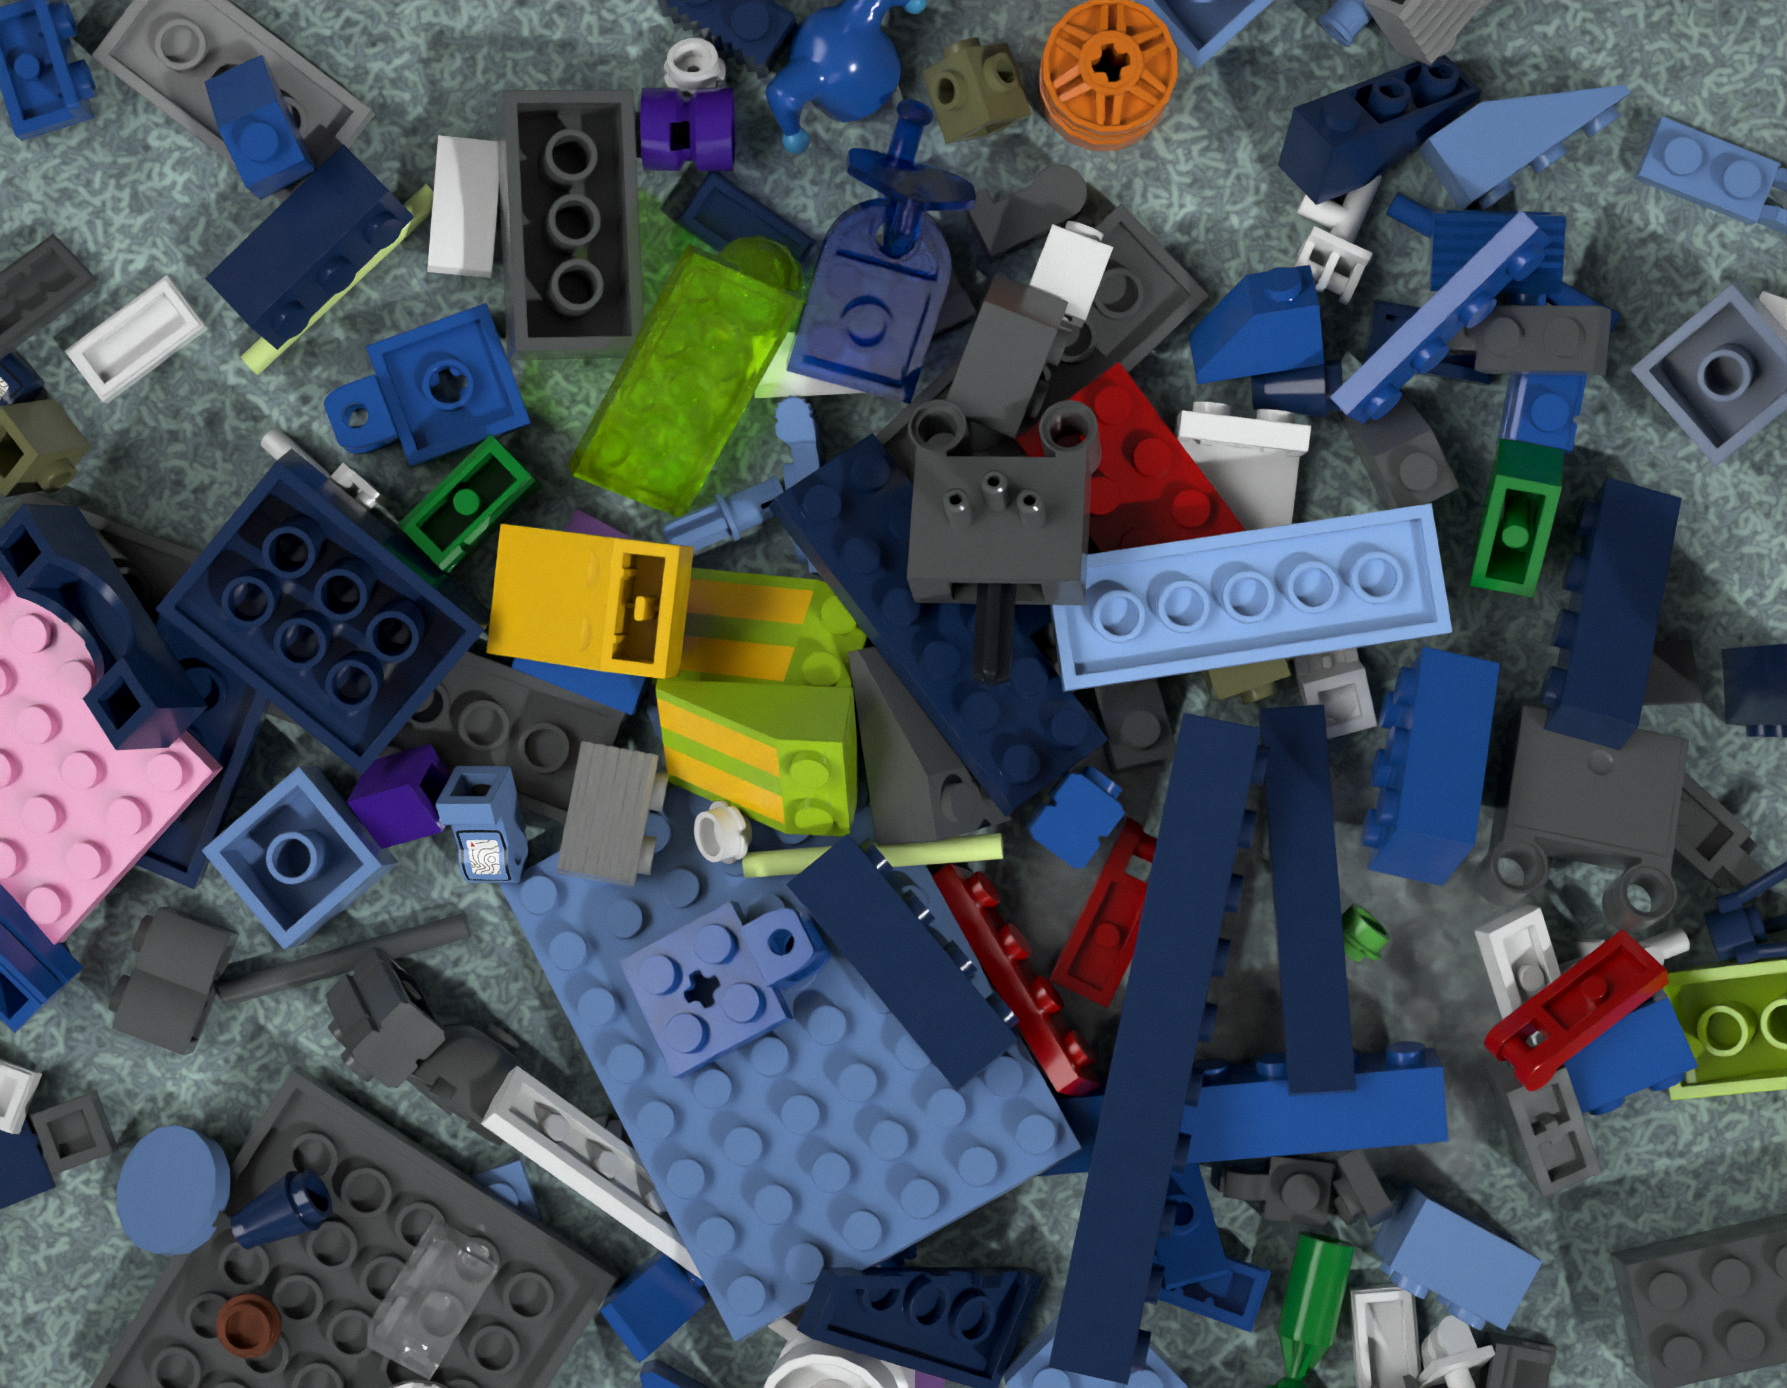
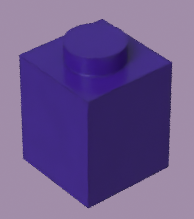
M430 743L375 759L364 774L360 776L347 800V804L381 849L441 833L446 825L441 824L435 803L448 782L451 772Z

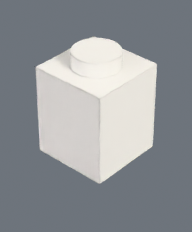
M1067 221L1065 229L1052 224L1029 287L1068 301L1062 321L1082 328L1113 247L1101 243L1103 233L1078 222Z

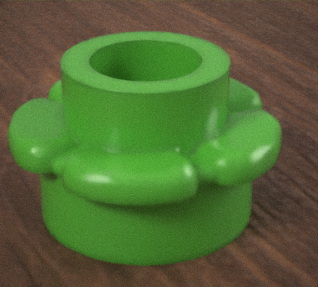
M1353 903L1342 914L1345 954L1356 962H1361L1365 956L1371 960L1378 961L1382 958L1381 949L1389 942L1391 936L1371 913L1360 905Z

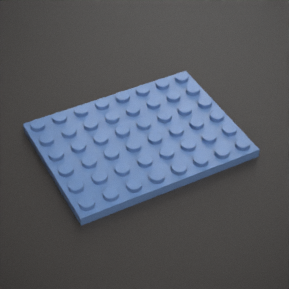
M857 742L860 788L851 838L856 844H862L868 838L872 843H875L876 835L864 755ZM675 786L666 791L662 812L654 810L649 812L645 835L657 837L650 875L638 873L635 888L558 874L557 864L560 851L526 869L521 883H501L499 885L734 1342H740L806 1305L822 1267H851L858 1270L874 1267L1083 1149L1015 1026L1011 1031L1019 1039V1042L957 1092L818 923V928L830 950L831 957L828 963L813 976L787 990L780 989L794 1019L682 1079L673 1078L619 961L730 900L739 903L748 923L770 911L780 908H791L798 912L809 913L786 885L798 874L745 878L742 859L736 860L732 864H727L723 861H708L701 854L696 844L694 824L696 817L701 812L708 811L714 802ZM748 817L752 827V840L747 852L833 846L843 838L839 836L785 834ZM927 866L893 867L894 869L887 873L884 878L900 897L909 889L915 893L935 918L926 927L942 948L951 940L959 946L978 969L968 979L986 999L995 989L960 929ZM793 936L787 942L788 953L794 946ZM701 973L694 980L695 987L691 990V995L694 1001H703L708 1008L715 1003L713 992L720 987V983L717 977L708 979Z

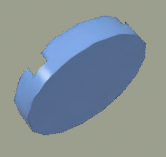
M180 1125L156 1128L139 1140L124 1161L117 1183V1213L124 1233L138 1248L166 1256L191 1253L207 1242L217 1229L216 1226L212 1225L217 1219L218 1212L226 1211L230 1198V1168L222 1147L214 1139L207 1138L202 1131Z

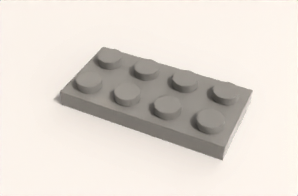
M133 0L91 55L95 61L235 167L236 165L217 127L204 82L260 55L265 57L317 169L343 144L349 149L375 115L368 106L228 0ZM308 178L272 195L283 203Z

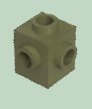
M977 37L961 40L942 50L945 59L922 71L930 95L931 105L936 113L946 144L987 138L1031 116L1020 82L1019 70L1012 58L1008 43L981 46Z

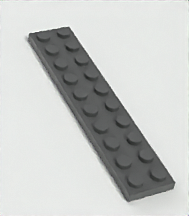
M38 492L23 495L19 508L22 504L73 505ZM79 508L156 626L160 613L155 609L201 552ZM466 651L380 753V756L385 757L430 743L451 774L456 766H510L521 808L565 824L581 742L585 741L615 747L627 713L513 669L505 664ZM272 702L270 703L266 714L300 726ZM479 784L472 787V790L487 795L491 786Z

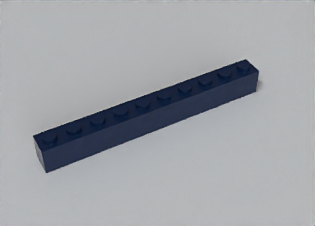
M1183 712L1050 1356L1049 1367L1126 1385L1129 1382L1131 1369L1144 1371L1151 1331L1139 1329L1144 1303L1157 1305L1165 1266L1153 1263L1158 1237L1171 1239L1178 1200L1166 1197L1171 1171L1184 1174L1191 1134L1179 1132L1184 1106L1197 1108L1205 1069L1193 1067L1197 1042H1211L1218 1004L1206 1002L1211 976L1224 977L1231 944L1230 939L1219 937L1224 911L1237 913L1244 875L1232 873L1237 847L1250 849L1257 811L1245 809L1250 783L1263 785L1270 747L1258 745L1261 728Z

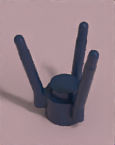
M1787 861L1741 889L1715 897L1719 909L1703 914L1720 963L1736 958L1738 965L1763 958L1787 956V942L1761 944L1768 942L1766 934L1787 929V914L1762 921L1756 905L1743 908L1742 905L1786 879Z

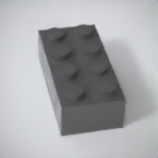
M503 90L496 104L507 361L635 358L645 349L633 90Z
M1787 1213L1609 1253L1637 1377L1650 1388H1675L1787 1362Z

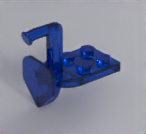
M907 99L899 102L896 108L899 117L887 154L865 148H852L848 151L846 158L847 173L877 190V198L869 199L850 207L828 229L818 255L786 360V371L911 404L949 287L952 271L950 250L946 236L938 222L927 211L973 209L976 193L974 186L966 179L946 170L914 162L925 126L931 124L934 115L932 110L924 103ZM880 226L882 230L884 246L881 245L876 238V234Z

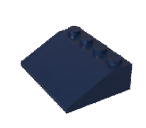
M292 448L274 463L155 609L361 775L364 774L482 634L490 622L491 611Z

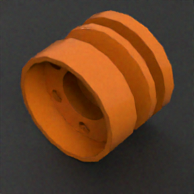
M1089 0L1071 8L1052 28L1042 54L1038 72V100L1049 125L1067 142L1090 151H1118L1141 141L1160 121L1178 78L1177 48L1167 25L1147 6L1131 0ZM1101 57H1109L1112 66H1123L1116 82H1109L1105 72L1094 73L1098 68Z

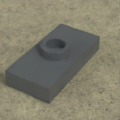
M54 233L0 272V360L96 288L97 278Z

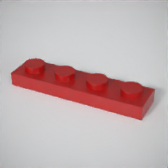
M949 863L933 875L932 878L970 947L1000 997L1020 1020L1017 1024L1056 1091L1083 1098L1102 1084L1091 1066L1097 1061L1093 1049L1077 1030L1073 1029L1070 1031L1059 1013L1064 1008L1059 993L1045 977L1037 976L1027 960V957L1032 954L1027 940L1013 924L1005 923L995 907L1000 902V897L992 883L980 871L974 873Z

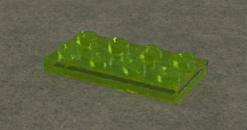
M687 243L567 465L572 475L673 516L680 517L687 514L804 305L805 301L801 295L791 288Z

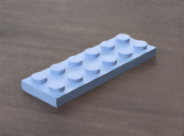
M1432 503L1088 554L1085 605H1049L1063 692L1452 633Z

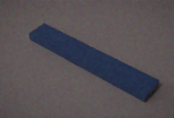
M1324 705L1260 708L1261 746L1270 747L1264 777L1288 1096L1354 1093L1356 1091L1325 709Z

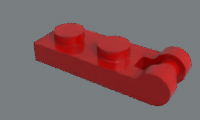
M1128 816L1113 842L1105 863L1048 977L1050 981L1106 1008L1109 1007L1133 958L1150 876L1149 873L1144 882L1124 871L1132 855L1152 864L1157 842L1156 837L1143 831L1145 828L1144 824Z
M1621 929L1496 1024L1486 1035L1484 1046L1498 1061H1508L1515 1068L1514 1077L1528 1091H1536L1551 1080L1558 1067L1669 983L1667 969L1625 930ZM1539 1031L1546 1039L1532 1049L1526 1043V1040Z

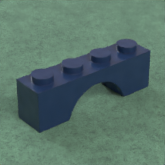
M22 504L0 529V571L17 597L47 609L64 623H68L86 642L85 646L93 659L96 669V684L84 696L83 700L115 750L169 748L206 710L208 705L78 506Z

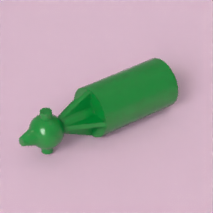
M1299 1231L1276 1331L1279 1336L1286 1376L1278 1380L1275 1385L1269 1384L1267 1388H1310L1305 1379L1327 1349L1332 1347L1356 1247L1353 1243L1314 1232Z

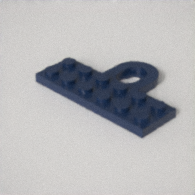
M871 433L775 497L769 505V509L1006 817L1099 748L1108 738L1072 691L1063 692L1061 677L1031 639L1032 636L1052 621L1049 605L1016 604L1012 677L1008 683L991 687L986 684L976 683L973 680L972 660L976 604L914 602L907 580L913 485L876 436ZM1088 539V554L1097 553L1096 548Z

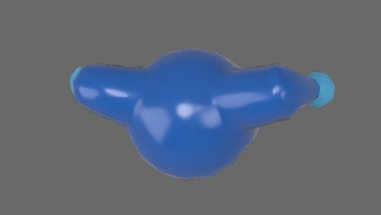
M843 0L839 5L824 7L811 13L798 25L791 37L788 49L789 63L769 82L765 91L771 112L784 133L782 145L792 155L801 154L807 150L810 144V136L800 127V114L805 103L811 101L816 108L830 119L845 123L860 120L874 113L890 98L899 83L902 62L900 53L880 28L883 16L892 6H902L907 13L919 14L926 8L927 0Z

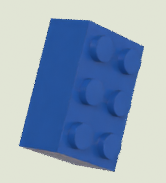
M1423 646L1410 668L1401 667L1395 690L1386 691L1380 710L1379 727L1388 729L1385 749L1379 748L1375 754L1370 775V786L1379 788L1376 809L1369 808L1366 813L1361 834V846L1370 848L1367 870L1443 886L1475 846L1500 663Z

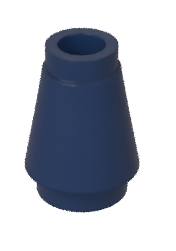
M1324 355V365L1251 376L1253 410H1280L1297 415L1328 418V412L1342 411L1330 398L1343 385L1341 360L1326 361Z
M305 1170L301 1173L289 1171L243 1207L241 1211L233 1214L230 1220L231 1229L238 1243L243 1248L250 1250L256 1246L318 1230L322 1225L323 1219L329 1217L332 1213V1200L326 1185L314 1171Z

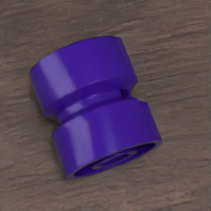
M642 88L640 134L643 171H680L686 161H692L698 171H734L735 105L733 88H696L691 97H685L679 88ZM690 121V138L675 136V123Z

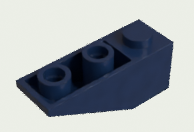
M1446 55L1438 57L1431 66L1419 61L1413 62L1294 107L1278 166L1315 205L1366 186L1480 97L1482 90Z

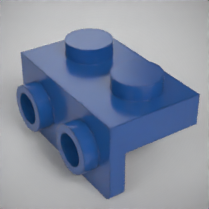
M22 0L0 7V89L14 134L21 141L95 118L89 99L97 96L96 85L84 59L76 60L70 38L77 36L78 30L73 13L66 0Z

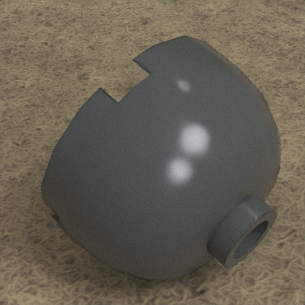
M463 1023L444 1025L442 1028L445 1032L446 1040L426 1060L418 1059L416 1061L418 1068L406 1080L447 1114L451 1115L454 1113L461 1119L469 1122L470 1124L467 1128L491 1143L501 1146L504 1140L481 1123L508 1073L516 1066L527 1072L514 1056L520 1045L510 1035L492 1023H489L483 1032Z

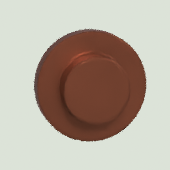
M255 1292L241 1293L229 1299L220 1309L216 1320V1332L219 1341L228 1352L241 1358H256L264 1355L277 1343L282 1331V1318L277 1306L268 1297Z

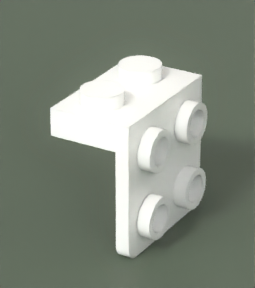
M1194 402L1193 411L1182 410L1175 417L1173 434L1246 531L1292 524L1300 456L1308 452L1311 426L1295 424V413L1280 410L1259 409L1257 410L1256 419L1231 416L1232 406L1214 402Z

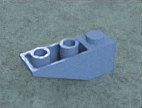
M1626 85L1480 102L1428 138L1418 150L1460 210L1466 209L1476 201H1478L1483 210H1486L1516 189L1510 178L1530 165L1537 175L1568 153L1562 142L1582 129L1586 136L1591 138L1621 117L1615 106L1627 97L1631 91Z

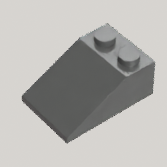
M875 646L848 651L877 845L935 842L1017 819L1016 810L1006 817L1002 814Z

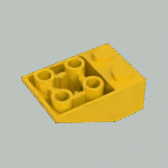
M500 524L486 653L604 672L661 679L678 677L680 675L694 546Z

